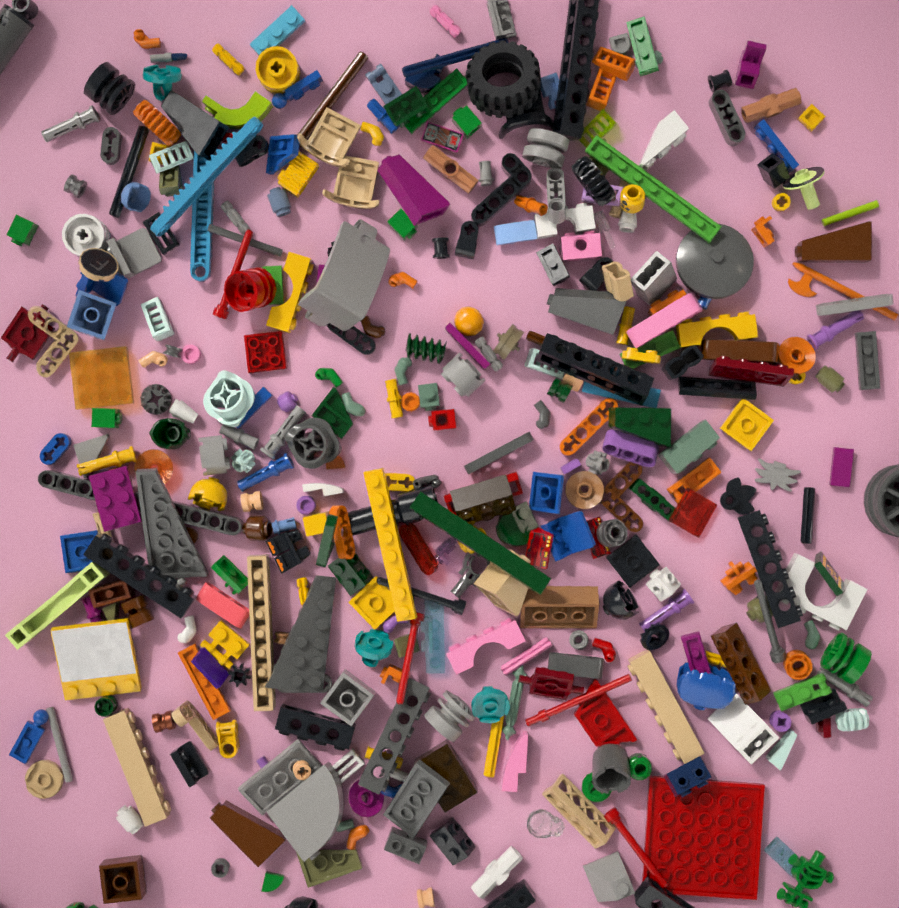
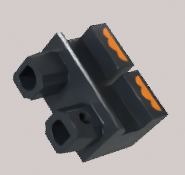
M299 529L291 532L287 531L265 541L272 556L290 549L274 558L281 574L304 562V559L311 555L307 545L300 549H297L295 542L303 539Z

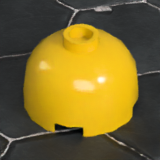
M208 477V479H201L193 484L188 500L193 499L194 505L210 510V507H218V511H223L228 495L225 487L219 483V479Z

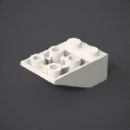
M675 110L658 123L639 164L645 171L654 165L657 157L659 159L663 158L669 153L672 145L674 147L678 146L687 137L685 133L689 128Z
M737 694L733 697L730 705L724 709H716L707 718L751 765L779 739L768 725L747 704H744Z

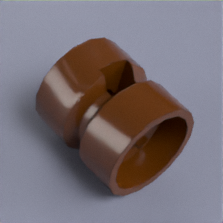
M144 594L121 604L124 613L129 615L128 619L131 629L155 619L151 609L146 607L148 602Z

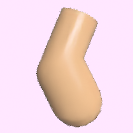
M152 351L138 361L143 368L151 363L162 367L167 364L168 358L163 353Z

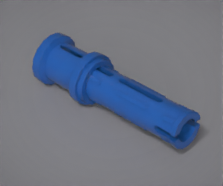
M284 453L283 457L275 461H269L268 466L238 480L237 484L240 490L244 492L273 475L278 477L281 472L289 468L293 469L294 464L288 453Z

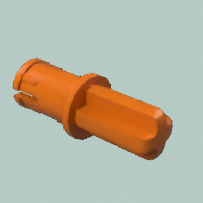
M517 195L516 199H514V204L524 208L528 213L534 212L540 216L547 213V205L536 201L533 197L527 198Z

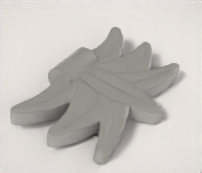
M758 458L759 463L766 470L755 468L756 472L762 476V478H757L755 481L770 483L771 490L778 485L782 489L791 492L792 489L786 484H793L798 481L789 476L797 475L801 471L790 470L786 468L784 463L774 461L772 464Z

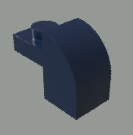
M444 67L406 77L404 80L405 85L410 88L417 86L422 93L430 92L441 82V78L436 75H441Z

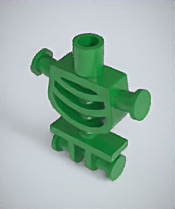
M815 850L811 859L804 856L799 858L798 855L792 854L788 859V863L793 865L791 874L798 884L795 887L784 881L782 885L788 891L786 892L785 889L780 888L777 892V899H783L785 903L791 904L795 908H808L809 903L807 900L812 902L813 898L803 889H818L824 880L829 884L833 882L834 874L830 871L827 872L821 865L826 856L818 850Z

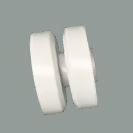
M77 214L70 217L64 224L62 240L65 247L71 253L80 257L82 252L87 249L97 248L106 250L109 247L107 240L110 239V232L107 226L96 217L89 214Z

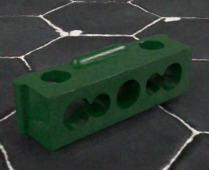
M639 478L628 488L641 499L642 503L653 512L659 513L668 522L679 512L664 496ZM639 486H644V491L649 492L648 497H645L644 493L638 492ZM653 496L657 497V503L655 504L651 503ZM661 503L664 504V507H669L670 512L668 514L664 513V509L659 508Z

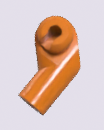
M405 272L393 274L388 280L391 287L406 284L412 289L418 282Z
M360 825L351 829L346 848L354 850L357 841L369 834V827L367 825Z

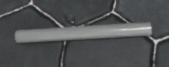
M49 707L46 711L49 715V722L65 782H71L73 777L54 707Z

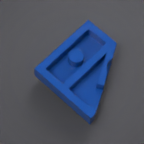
M298 135L270 136L266 166L267 174L274 175L298 156L300 148L297 139Z

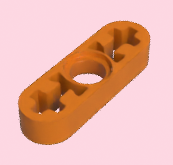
M333 505L330 508L329 514L338 516L334 533L337 555L340 559H352L355 555V545L347 508L343 505Z

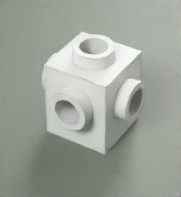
M667 567L660 571L658 569L653 571L649 575L651 579L646 583L647 587L660 601L673 595L681 585Z

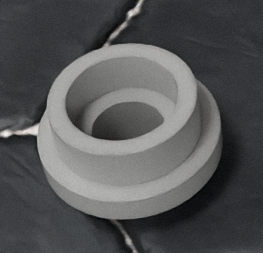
M581 630L572 632L569 637L570 645L577 650L585 648L588 644L587 634ZM578 636L582 637L580 643L575 642V638Z

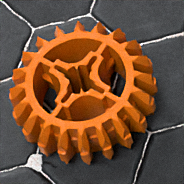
M143 100L136 106L133 111L135 117L167 146H172L179 140L181 132L150 102Z

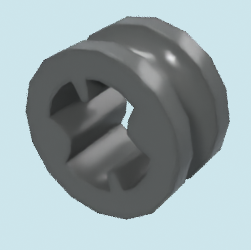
M166 344L167 350L163 354L180 358L179 352H182V349Z
M224 858L216 859L211 867L212 874L218 878L226 876L230 867L229 862ZM217 864H219V866L221 864L224 865V872H222V870L220 872L216 870L218 867Z

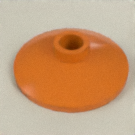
M790 337L781 343L779 347V361L782 365L793 368L795 374L805 373L813 367L816 355L814 348L807 340L800 337Z

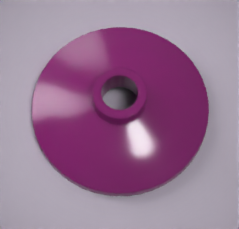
M357 780L349 790V804L357 815L372 817L382 809L384 795L374 793L358 785L359 780ZM362 795L366 798L365 802L362 800Z

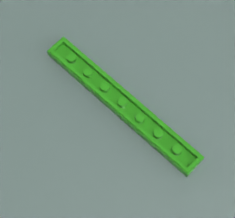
M596 135L586 148L585 153L629 185L640 186L645 192V197L708 243L712 241L722 227Z

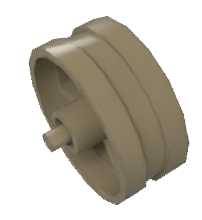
M514 324L511 325L506 333L502 335L498 333L496 335L499 337V343L493 352L501 356L500 358L505 360L511 350H520L518 347L519 343L517 342L524 332L516 328L517 326Z

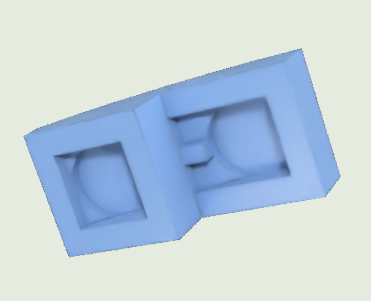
M534 220L494 226L496 245L514 244L516 242L537 239Z

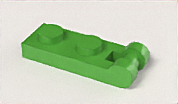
M824 673L773 692L780 710L784 711L817 697L830 694L832 690L825 682L826 677ZM818 684L820 688L814 690L813 685Z

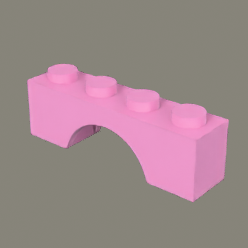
M506 618L500 622V626L495 628L490 626L484 629L483 634L479 636L474 634L467 637L465 643L460 645L455 643L449 646L446 655L456 675L474 666L473 660L476 651L486 643L496 642L502 644L507 649H511L525 642L516 619Z

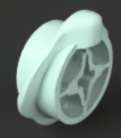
M223 370L218 373L206 391L203 404L211 417L229 427H237L252 407L255 394L252 386L247 381L232 372Z

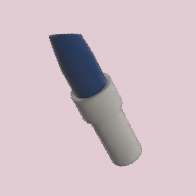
M170 52L150 55L151 63H167L186 60L187 58L186 53Z

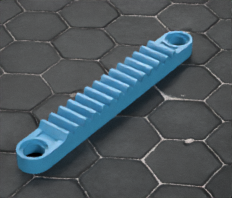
M253 117L237 133L232 132L233 138L228 137V143L221 144L222 150L216 149L217 155H211L212 160L205 161L207 166H201L200 173L195 172L196 178L190 177L191 183H185L184 190L179 189L180 195L174 194L175 200L168 201L169 207L163 206L164 212L150 227V230L157 237L162 236L251 142L261 131L263 123L257 117Z
M195 151L193 178H196L195 172H201V166H207L205 162L207 159L198 155ZM214 181L192 204L190 273L192 278L199 282L208 280L211 274L213 233L207 230L209 224L213 225ZM198 267L205 268L206 273L203 277L196 276L195 271Z

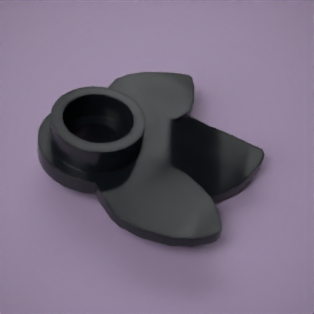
M734 478L727 483L726 492L720 497V504L724 509L734 510L738 514L752 513L755 509L749 501L754 496L756 488L749 485L741 486L740 478ZM728 497L732 498L731 504H727L726 499Z

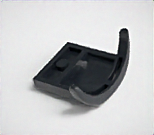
M541 92L538 94L537 101L535 103L532 102V107L528 110H523L524 113L520 115L514 114L510 118L506 116L507 122L499 131L500 139H503L510 131L527 125H546L553 130L554 121L545 114Z

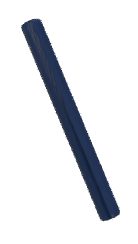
M498 39L404 66L402 68L403 76L410 77L472 59L471 57L474 53H479V49L483 46L488 47L489 43L495 42L496 44L500 43V41L509 43L508 39Z

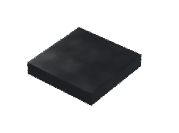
M637 534L606 557L629 588L660 565Z

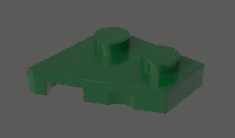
M333 387L311 416L327 421L331 425L334 434L343 439L353 426V421L346 411L337 388Z

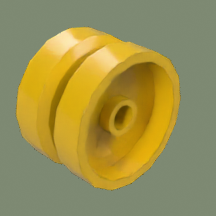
M273 46L265 49L259 55L255 70L260 83L268 92L284 94V90L300 81V68L291 51L284 47Z

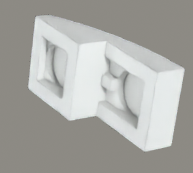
M309 483L302 485L303 492L323 489L324 496L344 493V488L332 484Z

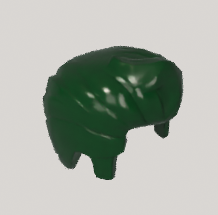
M165 418L154 423L149 435L152 441L160 448L178 449L190 439L191 430L180 420Z

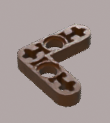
M628 462L604 486V492L606 494L610 492V498L614 502L616 498L619 501L611 509L609 506L612 504L609 501L601 499L600 503L616 519L622 521L629 531L639 532L643 528V520L620 496L642 474L643 469L641 465ZM637 465L636 470L638 473H632L629 476L632 480L629 482L628 478L622 475V473L628 474L630 471L629 466ZM618 478L625 480V486L622 489H618L615 486V481ZM618 505H623L626 508V512L622 516H618L615 512V508ZM631 512L632 515L629 517L633 520L638 519L637 524L639 526L638 528H630L631 522L628 519L624 522L622 519L626 518Z

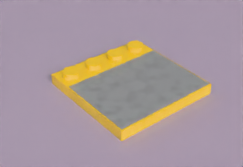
M128 618L51 628L50 632L65 701L141 691L142 686Z

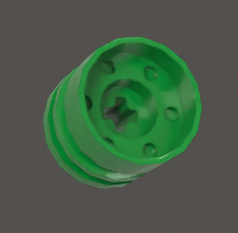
M841 632L828 644L822 655L820 666L826 670L828 669L832 674L837 672V677L851 685L866 670L871 660L872 651L859 643L854 645V640Z

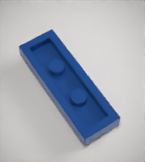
M764 119L754 127L756 136L761 141L764 140L770 154L773 153L784 161L789 173L799 166L798 162Z

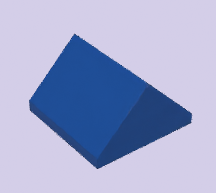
M533 472L529 501L531 510L560 514L564 475Z

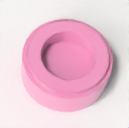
M186 345L182 349L181 358L188 364H195L201 358V351L197 346Z

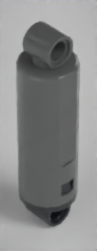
M12 0L13 8L4 4L0 10V75L34 27V24L29 20L37 16L38 6L32 0Z

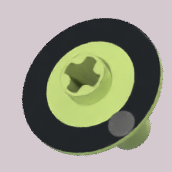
M810 167L799 170L783 182V187L787 190L800 188L807 209L817 208L820 202L813 183L819 180L825 171L822 167Z

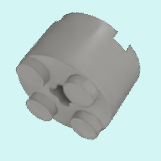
M458 353L442 368L443 372L441 375L446 381H451L456 385L454 389L460 396L466 395L469 397L486 380L484 378L480 379L479 377L482 374L468 359H461L463 355Z
M222 435L199 438V442H203V445L199 447L202 469L206 468L203 475L227 473V469H230L229 457H225L224 451L228 450L227 438H222Z

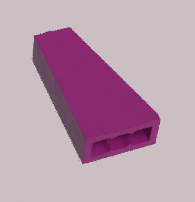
M400 154L387 156L382 160L378 172L414 226L442 216L451 205L449 201Z

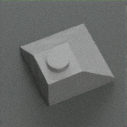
M618 851L583 865L598 902L618 901L635 894Z

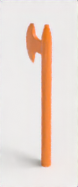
M792 263L795 268L804 273L797 282L788 278L789 287L798 295L813 297L817 294L809 287L810 282L814 278L852 299L865 297L804 264ZM886 307L871 308L892 320H895L898 316L896 312Z

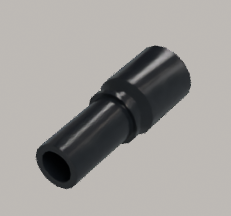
M432 485L400 493L396 499H391L397 526L401 522L409 525L424 519L409 509L420 491L438 503ZM371 506L348 512L353 536L376 530Z

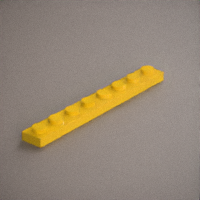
M384 468L364 471L363 474L397 622L416 619L417 613Z

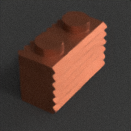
M120 579L91 588L89 595L93 607L96 608L131 598L135 595V591L132 586Z

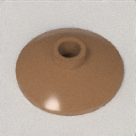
M580 471L568 479L565 492L567 499L572 505L580 509H590L601 501L604 494V486L596 474L590 471ZM587 486L589 490L587 492H583L581 490V487Z

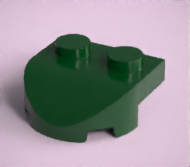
M527 501L515 506L516 510L511 514L499 515L496 533L504 544L513 547L528 544L530 531L539 527Z

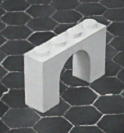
M794 553L786 568L790 578L786 581L788 586H793L796 598H793L795 605H800L804 614L806 610L813 613L812 618L820 622L823 619L829 621V626L838 631L840 628L847 630L868 589L845 579L842 594L836 596L827 605L815 606L808 600L805 593V585L815 562ZM779 582L775 592L778 593L783 590L782 582ZM782 600V601H781V602H783V603H785V604H787V605H788V603H789L788 600Z

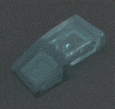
M776 836L764 851L793 877L791 874L793 865L788 863V859L792 854L796 853Z

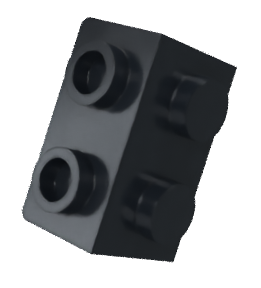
M453 817L445 825L434 830L429 835L452 865L469 857L475 848V844Z

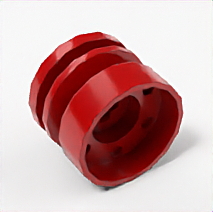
M260 267L233 272L227 277L224 284V295L228 304L234 310L240 312L265 307L273 301L276 294L275 280L266 269Z

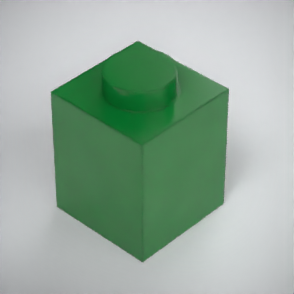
M467 105L464 108L459 107L453 113L452 122L464 134L466 139L482 127V122Z
M401 208L387 221L388 225L404 241L407 238L410 240L417 233L416 229L418 226L412 224L407 214Z
M16 214L6 235L12 238L11 242L21 247L23 243L29 246L39 225Z
M92 408L91 427L119 428V424L122 423L120 409Z

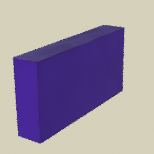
M205 647L201 648L191 661L216 689L221 687L229 676L228 672Z

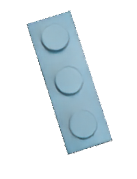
M291 5L250 43V46L258 55L267 48L279 46L305 22V19Z

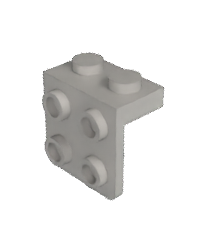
M141 228L119 240L115 238L107 240L109 245L107 251L116 258L118 272L127 278H131L162 261L146 228Z

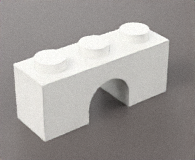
M587 203L577 204L576 208L570 209L566 206L565 220L573 224L576 234L595 230L592 205L587 206ZM548 210L543 216L534 215L537 239L557 236V224L549 221Z

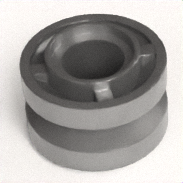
M618 519L603 521L599 524L596 531L599 543L605 547L622 545L626 541L628 534L625 524Z

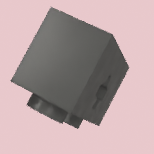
M392 826L385 842L384 850L420 864L427 847V840L418 836L412 838L403 830Z

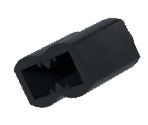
M692 345L683 349L677 357L667 361L661 370L669 380L681 377L688 368L697 365L704 356L696 345Z

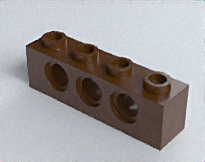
M738 623L723 626L711 635L744 704L761 701L771 692V689Z

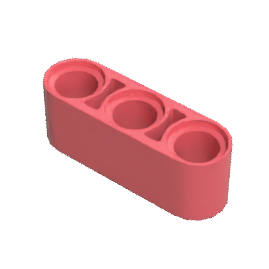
M205 582L197 594L196 600L240 629L250 616L249 609L208 582Z

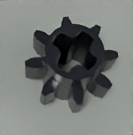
M244 663L240 667L234 664L232 666L234 671L228 672L231 675L229 682L234 681L236 687L240 683L246 686L248 684L246 679L252 678V675H248V671L251 668H245ZM238 672H239V673H241V672L244 673V675H243L242 677H239V678H238V677L236 676Z

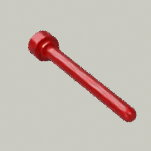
M252 230L245 232L231 274L241 269L253 236ZM224 294L220 304L214 307L212 314L219 318L227 319L229 314L228 302Z
M416 612L417 618L410 620L411 629L396 699L399 705L404 703L418 628L424 622L425 614Z
M616 807L609 810L603 817L607 822L616 826L660 887L665 889L668 885L624 826L620 820V812Z

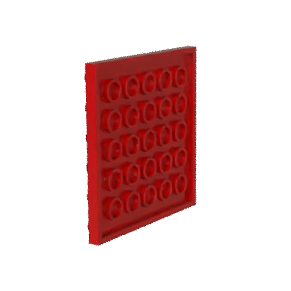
M649 776L644 852L667 882L666 889L677 895L757 900L765 785L762 783L707 780L709 784L699 789L696 785L690 789L692 793L681 798L680 794L676 797L674 796L664 777ZM643 864L642 882L647 876L655 880Z

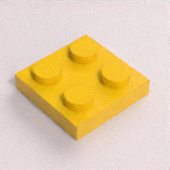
M740 399L719 429L746 449L752 451L774 420L746 399Z
M377 575L348 602L374 630L395 611L390 589L377 584Z

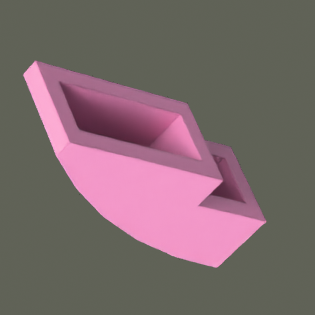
M527 731L521 733L509 753L502 776V791L517 792L518 773H526Z

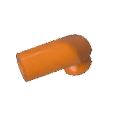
M142 29L134 31V40L142 48L161 47L160 38H149Z

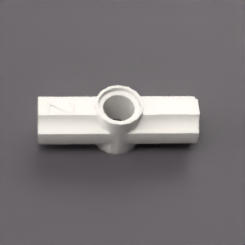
M510 846L497 860H493L486 867L482 876L473 883L471 889L479 898L484 899L497 885H501L508 878L509 872L521 862L523 857L514 847Z

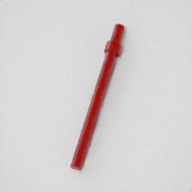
M630 674L622 676L548 710L543 709L537 715L525 719L528 727L540 721L545 722L551 716L631 682L632 678Z

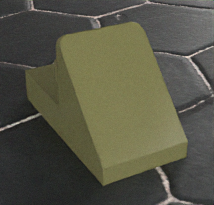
M179 165L160 172V194L166 197L174 196V194L180 195L179 189H183Z

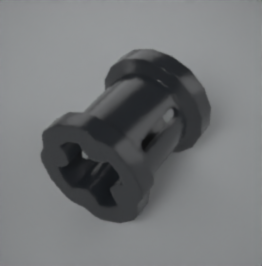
M724 70L723 73L715 76H708V84L712 92L717 91L721 87H730L732 85V79L728 70Z
M433 238V258H450L447 250L449 238Z

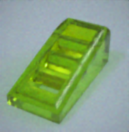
M602 109L584 128L583 135L586 133L593 140L595 136L589 131L592 128L602 139L618 123L606 110ZM603 117L608 121V126L601 120ZM597 122L604 129L602 132L595 126ZM582 135V138L578 140L587 148L590 143Z

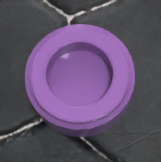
M311 496L300 497L296 504L297 510L304 515L314 512L316 508L314 498Z

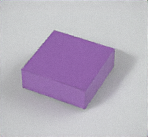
M573 459L561 466L560 470L563 474H566L581 464L578 459Z

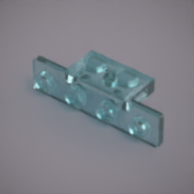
M424 599L425 617L424 621H421V633H425V640H421V652H425L426 673H445L444 606Z

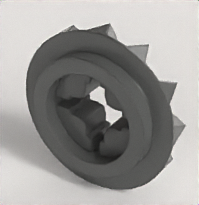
M160 384L149 385L143 390L140 397L141 406L150 414H162L171 404L169 390ZM153 394L163 396L158 400V405L155 402H148L153 399Z

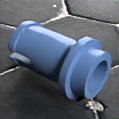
M295 518L272 522L274 534L278 533L279 535L280 532L297 529Z

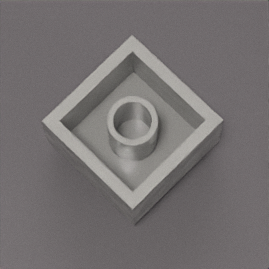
M344 669L320 704L352 726L376 691Z

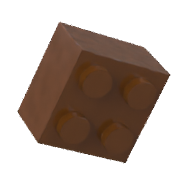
M142 855L104 859L99 865L103 904L143 899L147 890Z

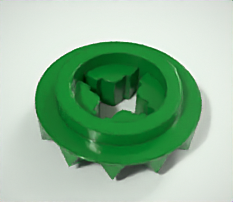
M592 772L587 774L582 780V792L590 801H604L612 792L609 791V794H606L597 789L592 790L594 787L592 784Z

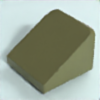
M120 601L103 608L107 620L119 619Z
M409 634L394 639L399 658L404 657L406 654ZM417 638L414 653L420 651Z

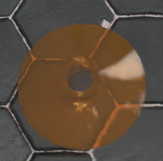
M157 449L147 450L140 454L134 466L135 475L137 469H151L152 465L155 464L158 466V472L164 484H166L173 474V463L170 457L165 452Z

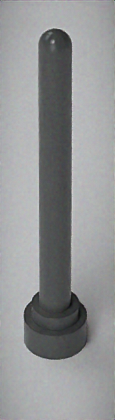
M757 579L754 585L772 647L769 654L772 662L780 663L786 660V653L779 646L761 580Z

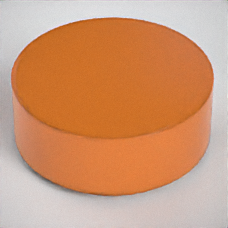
M413 392L406 393L401 399V405L406 411H415L420 406V398Z

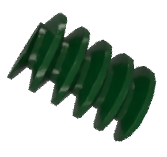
M409 333L405 351L408 358L414 353L415 359L422 355V360L425 361L429 356L431 363L437 358V363L440 364L445 355L447 341L442 345L441 339H439L434 344V339L431 338L427 342L426 336L419 341L417 334L412 339L411 333Z

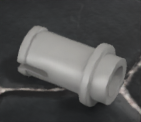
M491 161L479 162V182L481 186H491L494 181L491 174Z

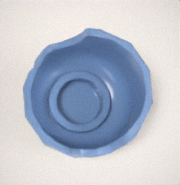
M138 182L127 184L121 193V203L130 211L142 212L148 206L151 198L149 188Z

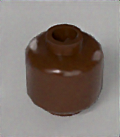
M250 516L243 523L242 531L250 541H265L272 534V523L265 516Z

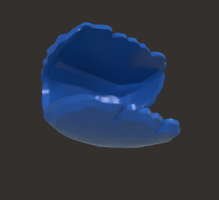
M687 662L680 666L676 687L683 701L694 705V708L702 711L705 708L724 709L733 701V697L736 694V684L729 672L724 668L719 670L716 666L712 667L709 664L711 673L708 674L707 672L699 673L695 669L690 671Z

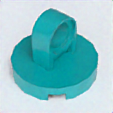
M151 65L143 68V79L153 83V93L159 101L165 100L172 90V83L182 79L181 69L175 66L166 65V68H159V65Z
M370 629V632L365 633L361 631L356 635L355 650L362 656V661L366 666L375 667L380 660L387 658L391 654L393 640L391 641L389 635L381 630Z
M483 686L482 691L473 697L471 708L473 716L479 718L480 722L495 723L500 721V717L504 716V714L506 716L509 713L510 704L505 692L494 689L493 686Z

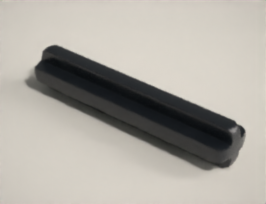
M813 487L804 488L800 540L804 544L812 543L815 488Z

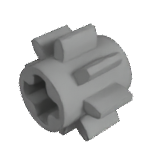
M595 450L586 458V466L589 467L588 471L598 475L606 472L610 465L609 459L606 458L607 454Z

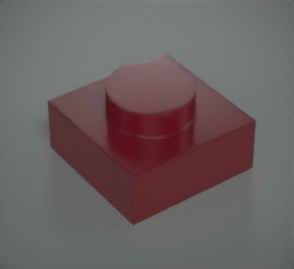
M830 717L816 723V731L823 738H832Z

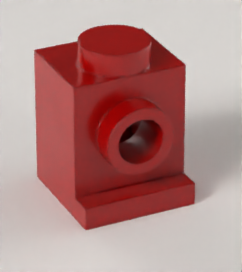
M454 409L431 411L432 415L428 416L429 427H433V431L456 428ZM439 417H445L446 422L440 424L438 422Z

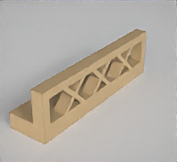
M563 773L559 775L552 786L546 788L542 793L595 849L606 844L616 829L613 824L606 821L603 817L604 815ZM561 782L566 785L567 792H563L558 787ZM573 796H577L580 799L581 806H577L574 803ZM586 810H590L593 813L594 820H590ZM600 823H603L609 829L606 834L601 831Z

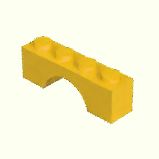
M288 252L283 270L292 280L293 291L287 302L280 306L271 307L266 326L287 333L295 330L297 324L295 316L297 311L300 312L302 308L298 304L302 294L307 292L309 283L306 281L308 275H312L314 270L311 258Z
M749 311L740 312L736 317H730V314L719 315V319L711 320V316L701 317L698 322L686 319L681 324L676 325L677 340L680 348L701 345L705 333L713 328H721L728 331L735 341L758 337L755 314L750 315Z

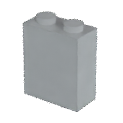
M658 251L631 278L637 296L648 305L659 300L677 280L672 263Z

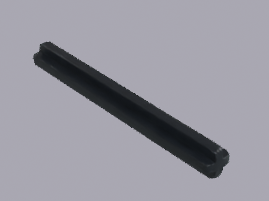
M138 126L109 214L113 217L119 218L123 209L121 193L124 187L132 182L149 132L147 127Z

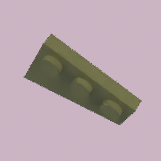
M320 849V854L312 861L310 858L303 861L297 853L308 888L363 868L357 849Z

